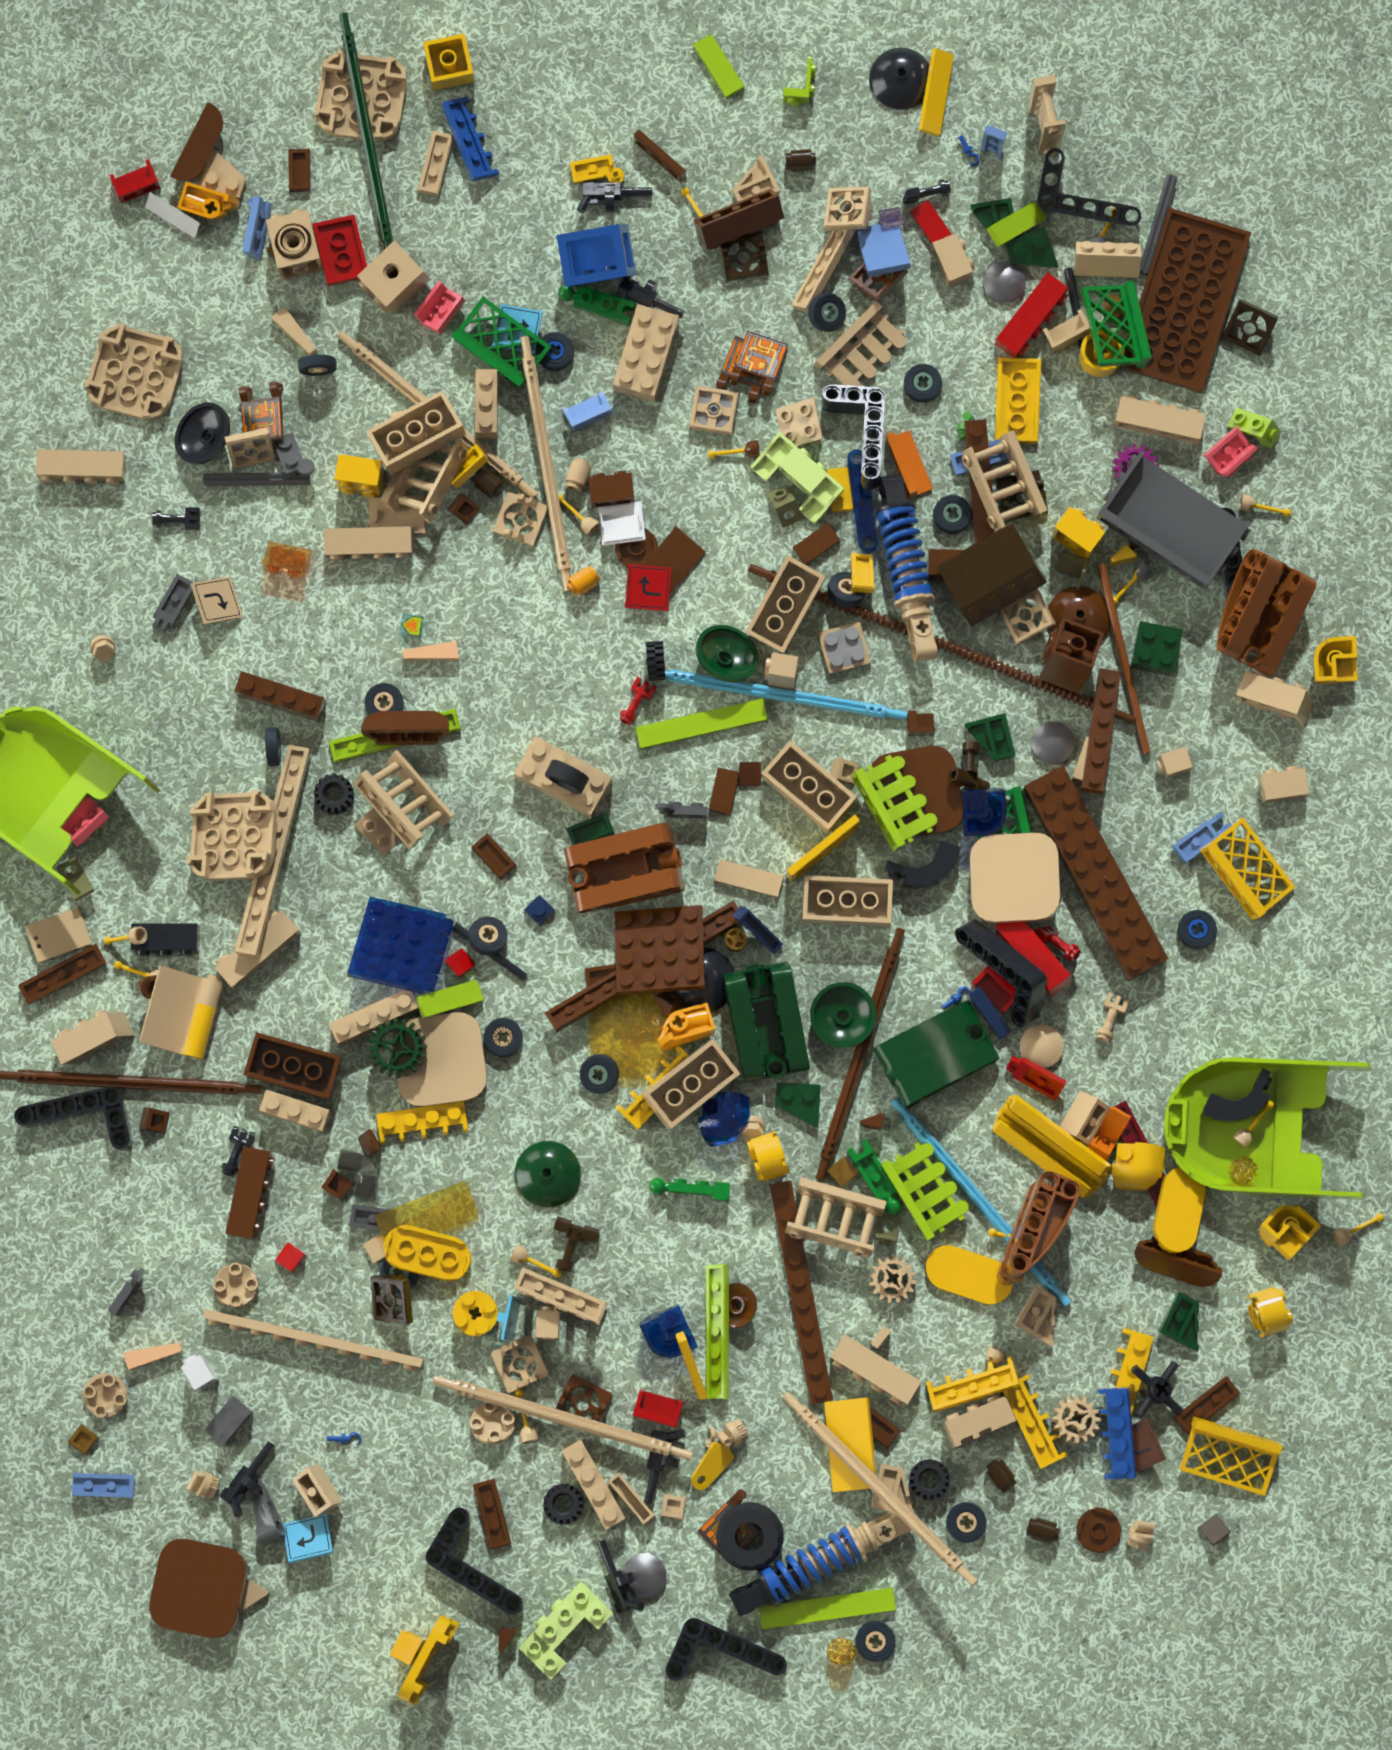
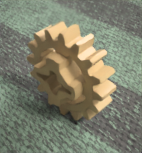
M886 1255L885 1262L878 1259L879 1266L872 1265L871 1268L875 1273L868 1275L869 1278L873 1279L869 1286H875L876 1288L872 1292L873 1295L878 1292L881 1294L879 1297L880 1301L886 1297L889 1304L893 1298L899 1303L901 1296L904 1299L908 1298L907 1291L913 1293L914 1290L910 1286L917 1284V1281L912 1280L916 1272H910L909 1269L913 1266L912 1264L907 1266L904 1264L906 1258L898 1261V1256L895 1255L893 1260H890V1257ZM895 1264L900 1266L901 1268L898 1270L891 1269L888 1265ZM881 1270L884 1277L883 1281L878 1284V1273ZM888 1273L892 1276H898L896 1280L897 1285L893 1282L890 1284L887 1282L889 1279ZM907 1274V1285L904 1288L901 1283L902 1277ZM887 1288L894 1289L897 1294H889L884 1292V1290Z
M1075 1395L1073 1400H1071L1067 1396L1064 1402L1061 1400L1058 1402L1057 1406L1059 1408H1054L1052 1411L1057 1415L1051 1418V1422L1056 1423L1053 1430L1060 1431L1057 1436L1058 1438H1061L1063 1435L1066 1437L1065 1443L1072 1439L1074 1445H1077L1079 1440L1084 1444L1088 1441L1087 1437L1092 1439L1095 1436L1093 1432H1097L1100 1428L1095 1425L1101 1421V1418L1095 1417L1099 1410L1092 1409L1094 1402L1086 1403L1087 1397L1079 1400L1078 1395ZM1066 1409L1065 1413L1067 1416L1062 1420V1413ZM1073 1417H1074L1075 1419H1078V1418L1081 1419L1079 1423H1078L1077 1421H1070V1420H1071ZM1090 1420L1089 1428L1086 1431L1085 1423Z

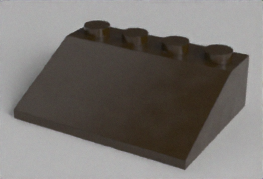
M1013 522L937 566L957 605L971 627L1047 583L1044 573Z

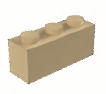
M1076 242L1074 276L1139 278L1141 244Z
M476 369L475 372L476 439H498L499 376L497 369Z
M772 652L771 658H767L764 680H768V686L794 690L798 656Z
M267 1089L259 1109L263 1114L325 1133L332 1113L328 1109Z

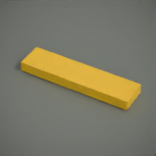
M938 48L932 49L919 124V131L936 137L941 134L954 54Z

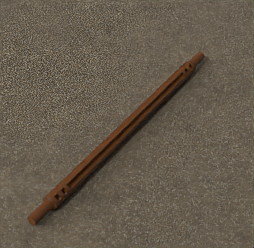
M896 929L891 947L887 949L872 995L876 1008V1023L870 1036L855 1047L820 1155L822 1159L815 1177L817 1180L824 1181L829 1163L833 1161L900 955L899 948L905 933L904 929Z
M19 1069L17 1072L0 1071V1080H17V1083L86 1087L113 1086L122 1089L228 1095L261 1093V1085L239 1084V1082Z

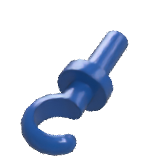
M963 135L959 136L958 138L964 148L963 153H967L968 157L975 156L977 162L970 163V165L976 166L980 161L978 154L972 153L973 147L968 146Z
M964 986L960 987L957 995L952 994L950 996L951 999L942 1004L941 1008L945 1010L952 1004H959V1000L962 998L961 990L965 989L969 994L971 993L970 989Z
M353 1432L349 1436H345V1433H341V1436H327L326 1441L341 1442V1445H345V1442H350L351 1436L356 1435L359 1437V1442L357 1443L359 1445L362 1439L360 1434Z

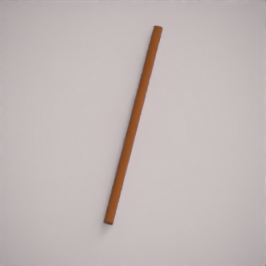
M1105 563L1097 565V570L1132 714L1135 716L1134 723L1142 755L1151 753L1106 565Z

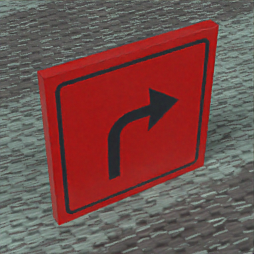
M628 564L625 608L668 611L672 568Z

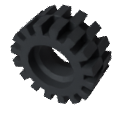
M663 641L646 642L648 681L666 680Z
M340 774L324 775L325 778H320L319 783L315 785V802L323 812H327L330 815H339L340 812H346V809L350 808L352 801H354L352 785L347 778ZM332 786L339 787L342 790V798L337 802H330L326 799V791Z
M933 1459L920 1461L910 1472L909 1484L911 1490L916 1496L924 1500L938 1499L949 1488V1472L939 1461ZM926 1471H933L938 1476V1483L932 1489H927L921 1484V1476Z
M559 1484L547 1491L544 1497L543 1508L551 1521L562 1525L570 1524L581 1516L584 1509V1499L580 1491L574 1486ZM561 1495H566L572 1500V1508L567 1513H560L555 1508V1501Z

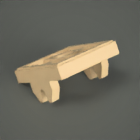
M829 188L824 229L826 231L866 229L867 221L872 220L870 212H873V206L870 201L871 188ZM852 195L858 196L863 203L854 204ZM845 196L844 200L836 204L839 199ZM845 203H852V208L848 212L841 211ZM854 211H862L857 219L849 222V216ZM838 212L842 214L841 222L837 221L835 216Z
M507 492L493 533L534 547L546 516L548 505L537 502L533 497L528 498L524 494L516 495ZM523 503L521 510L515 514L507 511L513 505ZM529 507H532L535 511L537 522L529 519L527 515ZM518 514L525 515L527 517L526 524L522 526L517 525L514 521L515 517ZM504 518L512 520L514 525L513 531L507 529ZM526 526L534 528L528 534L522 535L520 533V530Z
M1039 589L1032 591L1000 610L1016 645L1028 639L1038 637L1037 635L1045 633L1048 628L1056 625ZM1032 599L1038 605L1030 608L1025 606L1023 600ZM1014 605H1017L1019 608L1017 616L1011 619L1012 608ZM1023 609L1031 611L1032 616L1030 620L1023 621L1021 619L1020 613ZM1042 611V620L1036 628L1033 622L1035 614ZM1020 622L1027 624L1030 631H1021L1014 625Z
M532 1334L490 1352L508 1394L549 1376ZM517 1347L527 1348L533 1355L524 1357L519 1354ZM511 1351L513 1356L511 1364L503 1367L504 1357ZM515 1359H525L526 1367L524 1370L518 1371L514 1368L513 1363ZM536 1361V1370L529 1377L526 1370L530 1363ZM515 1371L521 1374L523 1380H513L507 1374Z

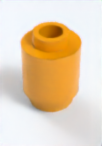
M592 566L584 567L568 578L570 583L567 586L571 589L573 595L578 594L581 597L597 586V582L601 579Z

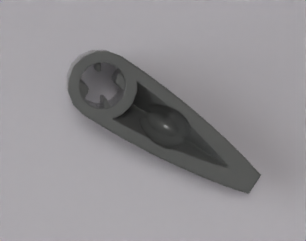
M258 1478L256 1483L263 1488L258 1495L254 1493V1514L258 1527L255 1531L260 1543L267 1546L285 1536L286 1531L262 1479Z

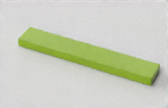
M762 698L635 728L641 750L768 721V716Z
M456 708L440 712L449 722V733L461 731ZM362 733L329 741L334 763L403 746L375 744V740L367 736L364 737Z
M729 1264L706 1265L707 1400L729 1399Z
M893 1587L781 1603L777 1608L773 1605L759 1607L762 1629L896 1610Z

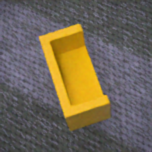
M402 1630L390 1655L408 1665H412L425 1639L407 1630Z

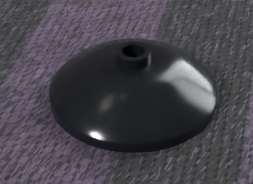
M909 48L887 50L878 56L871 66L869 73L871 91L880 103L889 108L906 110L916 107L924 101L930 64L924 56ZM903 71L905 75L899 76L898 72Z
M212 402L201 403L191 408L182 417L176 429L175 448L178 455L184 461L195 465L204 464L214 459L225 447V437L230 434V419L227 412L221 406Z
M704 947L705 976L707 977L705 981L706 989L673 991V993L684 999V1008L708 1003L710 1012H714L727 1003L722 974L735 971L725 955L715 949Z

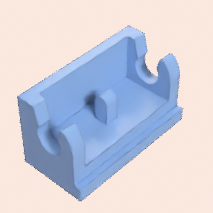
M603 391L579 404L563 409L573 432L612 415L611 407Z

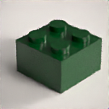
M1140 621L1137 627L1130 668L1173 676L1183 629Z

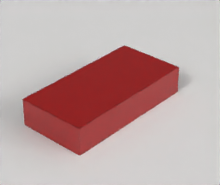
M929 200L910 211L911 216L931 245L935 241L952 235Z

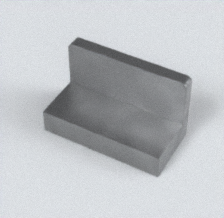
M231 1396L205 1428V1431L218 1444L225 1447L252 1415L253 1411L235 1396Z

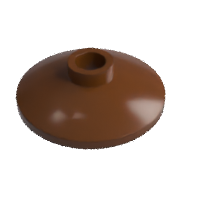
M743 1283L729 1284V1326L740 1328L750 1323L754 1318L757 1310V1300L749 1286ZM740 1302H742L741 1310L739 1309Z

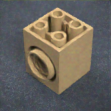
M297 209L292 211L291 214L284 216L276 214L266 220L277 268L282 281L324 271L308 210Z
M395 240L357 275L361 280L359 285L371 298L375 295L376 297L373 300L385 312L390 311L393 315L431 280Z

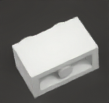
M194 1354L184 1360L185 1365L181 1368L195 1391L200 1392L219 1380L206 1357Z

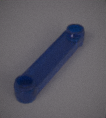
M855 449L847 456V467L859 550L862 553L871 554L876 551L878 546L871 490L863 488L860 483L861 463L855 464L851 461L853 456H860L862 458V451ZM870 539L873 541L874 546L866 548L862 542Z

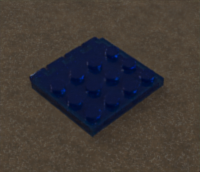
M370 896L347 977L420 994H425L426 991L434 992L438 980L437 975L440 973L444 959L441 955H445L449 941L447 936L451 934L454 921L446 918L447 914Z

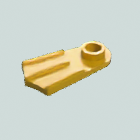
M715 1441L711 1444L691 1477V1484L695 1489H706L733 1461L735 1457L729 1447ZM703 1476V1480L698 1482V1478Z

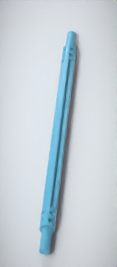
M671 669V671L665 670L666 679L672 683L705 687L883 719L884 717L906 720L907 717L906 711L889 709L884 705L741 681L726 682L712 676Z
M898 1098L894 1099L891 1104L904 1118L903 1122L922 1144L930 1143L934 1147L932 1156L938 1162L945 1165V1171L998 1232L1006 1235L1003 1239L1008 1242L1009 1236L1007 1234H1011L1012 1228L931 1135L914 1113L911 1114L907 1108L904 1109ZM1040 1261L1030 1268L1048 1291H1051L1064 1307L1071 1302L1057 1285V1280Z

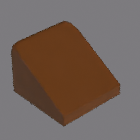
M459 493L447 508V511L467 525L480 508L465 494Z
M739 762V786H761V762Z
M662 992L654 996V1001L666 1018L671 1013L682 1010L684 999L673 992Z
M144 1107L139 1129L165 1134L169 1112Z
M885 1112L861 1120L859 1126L880 1131Z
M368 1129L358 1137L366 1157L381 1151V1147L372 1130Z
M517 1628L499 1629V1651L505 1650L518 1630Z

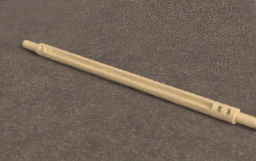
M343 330L338 333L337 337L352 349L353 354L415 405L427 399L426 396L362 343H357ZM465 430L466 435L459 439L469 449L477 444L489 459L486 462L487 465L514 487H519L529 497L535 498L538 495V492L528 485L520 474Z
M524 336L520 338L524 356L522 363L547 498L558 571H561L564 592H569L571 589L567 584L570 583L568 578L571 577L569 571L571 565L539 388L535 357H532L529 336Z
M436 1375L433 1380L435 1385L452 1389L454 1393L665 1456L670 1454L690 1461L693 1452L674 1447L672 1443L461 1380L453 1381Z
M789 1392L782 1397L797 1412L796 1415L953 1572L957 1571L972 1587L978 1582V1579L963 1565L964 1562L807 1406H802Z

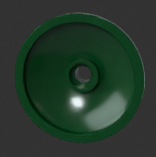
M728 625L711 626L700 634L696 642L695 650L699 663L710 675L722 681L740 682L752 676L758 666L759 654L757 647L747 634L735 627Z
M838 982L826 986L816 995L810 1009V1021L815 1034L824 1043L836 1048H851L864 1042L872 1033L876 1023V1008L873 999L862 987L849 982ZM841 1014H846L848 1019L841 1021L839 1017Z
M541 1141L532 1144L522 1152L516 1162L514 1177L519 1192L527 1201L540 1207H556L567 1202L577 1191L581 1180V1169L577 1157L568 1147L555 1141ZM545 1169H550L551 1175L545 1177L543 1175V1171Z

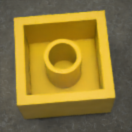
M465 33L423 42L433 91L475 82Z
M339 454L334 478L338 490L347 495H353L354 492L362 493V496L367 498H375V495L381 496L385 474L382 460Z
M1069 507L1054 527L1052 538L1077 556L1089 560L1105 535L1104 528L1098 522L1088 520L1085 517V513L1080 509Z

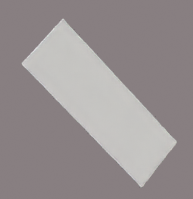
M149 193L145 208L193 238L196 237L200 225L198 221L153 193Z

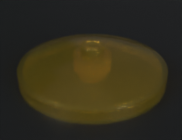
M651 993L620 995L593 1011L588 1025L590 1049L593 1055L604 1054L611 1057L619 1068V1076L636 1078L651 1074L663 1065L660 1062L662 1059L668 1060L674 1047L670 1050L663 1049L657 1042L667 1018L654 1001L655 995Z

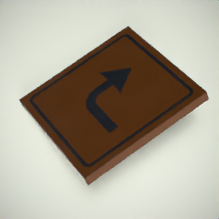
M1148 1418L1133 1424L1137 1473L1166 1460V1456Z

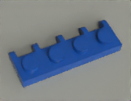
M467 96L444 101L441 107L470 179L473 182L494 177L500 173L498 169L492 170L488 159L492 158L493 155L491 152H484L480 140L484 139L485 136L484 133H477L472 121L476 120L477 116L476 114L469 115L465 105L470 102Z
M1129 1387L1097 1389V1394H1105L1106 1408L1099 1409V1414H1107L1108 1431H1101V1437H1109L1110 1453L1103 1454V1459H1111L1112 1473L1105 1474V1479L1136 1478Z

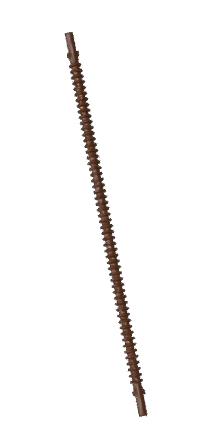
M750 564L748 572L763 577L770 583L773 582L777 575L774 570L769 571L754 564ZM821 589L815 598V601L821 600L820 603L826 602L827 606L831 604L832 608L838 607L839 611L843 609L844 613L849 611L850 615L856 614V617L861 616L862 620L864 618L867 619V622L871 620L874 625L879 623V627L884 625L885 629L891 628V631L896 630L897 634L902 632L903 636L908 635L907 626L903 624V621L899 623L897 619L892 620L891 616L886 618L885 614L881 616L880 612L874 613L873 609L869 611L868 607L864 609L862 605L852 608L840 607L829 599L827 591L821 592ZM938 635L934 637L938 650L944 649V653L949 651L950 655L954 653L955 657L961 656L962 660L967 658V662L972 660L973 664L979 663L980 667L984 665L985 669L989 667L991 671L996 670L997 674L1002 672L1003 676L1007 674L1008 678L1014 677L1015 681L1019 679L1020 683L1024 681L1026 685L1032 684V688L1037 686L1038 690L1042 688L1044 692L1049 691L1050 695L1055 693L1056 697L1059 695L1061 699L1067 698L1068 702L1072 700L1073 704L1077 702L1079 706L1084 705L1085 709L1090 707L1091 711L1093 710L1094 700L1091 699V696L1087 698L1085 697L1086 694L1080 695V693L1077 694L1040 680L1038 675L1032 676L1033 673L1027 674L1026 670L1022 672L1021 668L1017 670L1014 665L1009 667V663L1004 665L1003 661L997 662V659L992 660L991 656L987 658L985 654L980 655L979 651L977 653H974L973 649L969 651L968 647L962 648L961 644L957 646L956 642L951 644L950 640L944 641V637L942 639H939ZM1118 709L1115 710L1114 718L1133 725L1135 716Z

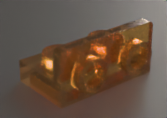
M268 541L265 558L262 559L261 564L263 568H266L267 572L278 574L279 571L287 572V575L290 577L300 578V575L306 576L311 550Z

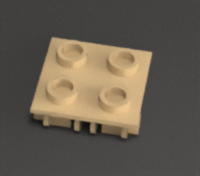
M815 397L775 409L780 432L798 447L811 442L813 444L821 443L823 437Z
M373 807L355 824L357 830L383 856L401 840Z

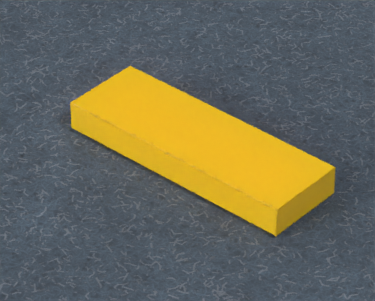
M683 1331L676 1334V1339L695 1392L700 1400L706 1399L708 1397L687 1338Z

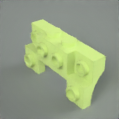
M779 432L750 468L765 482L779 470L802 490L809 498L799 508V511L815 525L844 492V487L826 473L827 469L820 462L816 464L810 459L811 455L804 448L799 449Z
M582 1581L563 1601L558 1599L550 1607L552 1613L547 1618L543 1615L534 1624L537 1629L519 1647L550 1680L566 1664L554 1650L584 1618L599 1629L613 1614Z

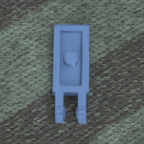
M1222 812L1209 821L1206 820L1172 846V849L1184 864L1200 854L1201 848L1209 844L1231 826L1230 823L1225 824L1217 832L1212 827L1213 824L1222 820L1224 817Z

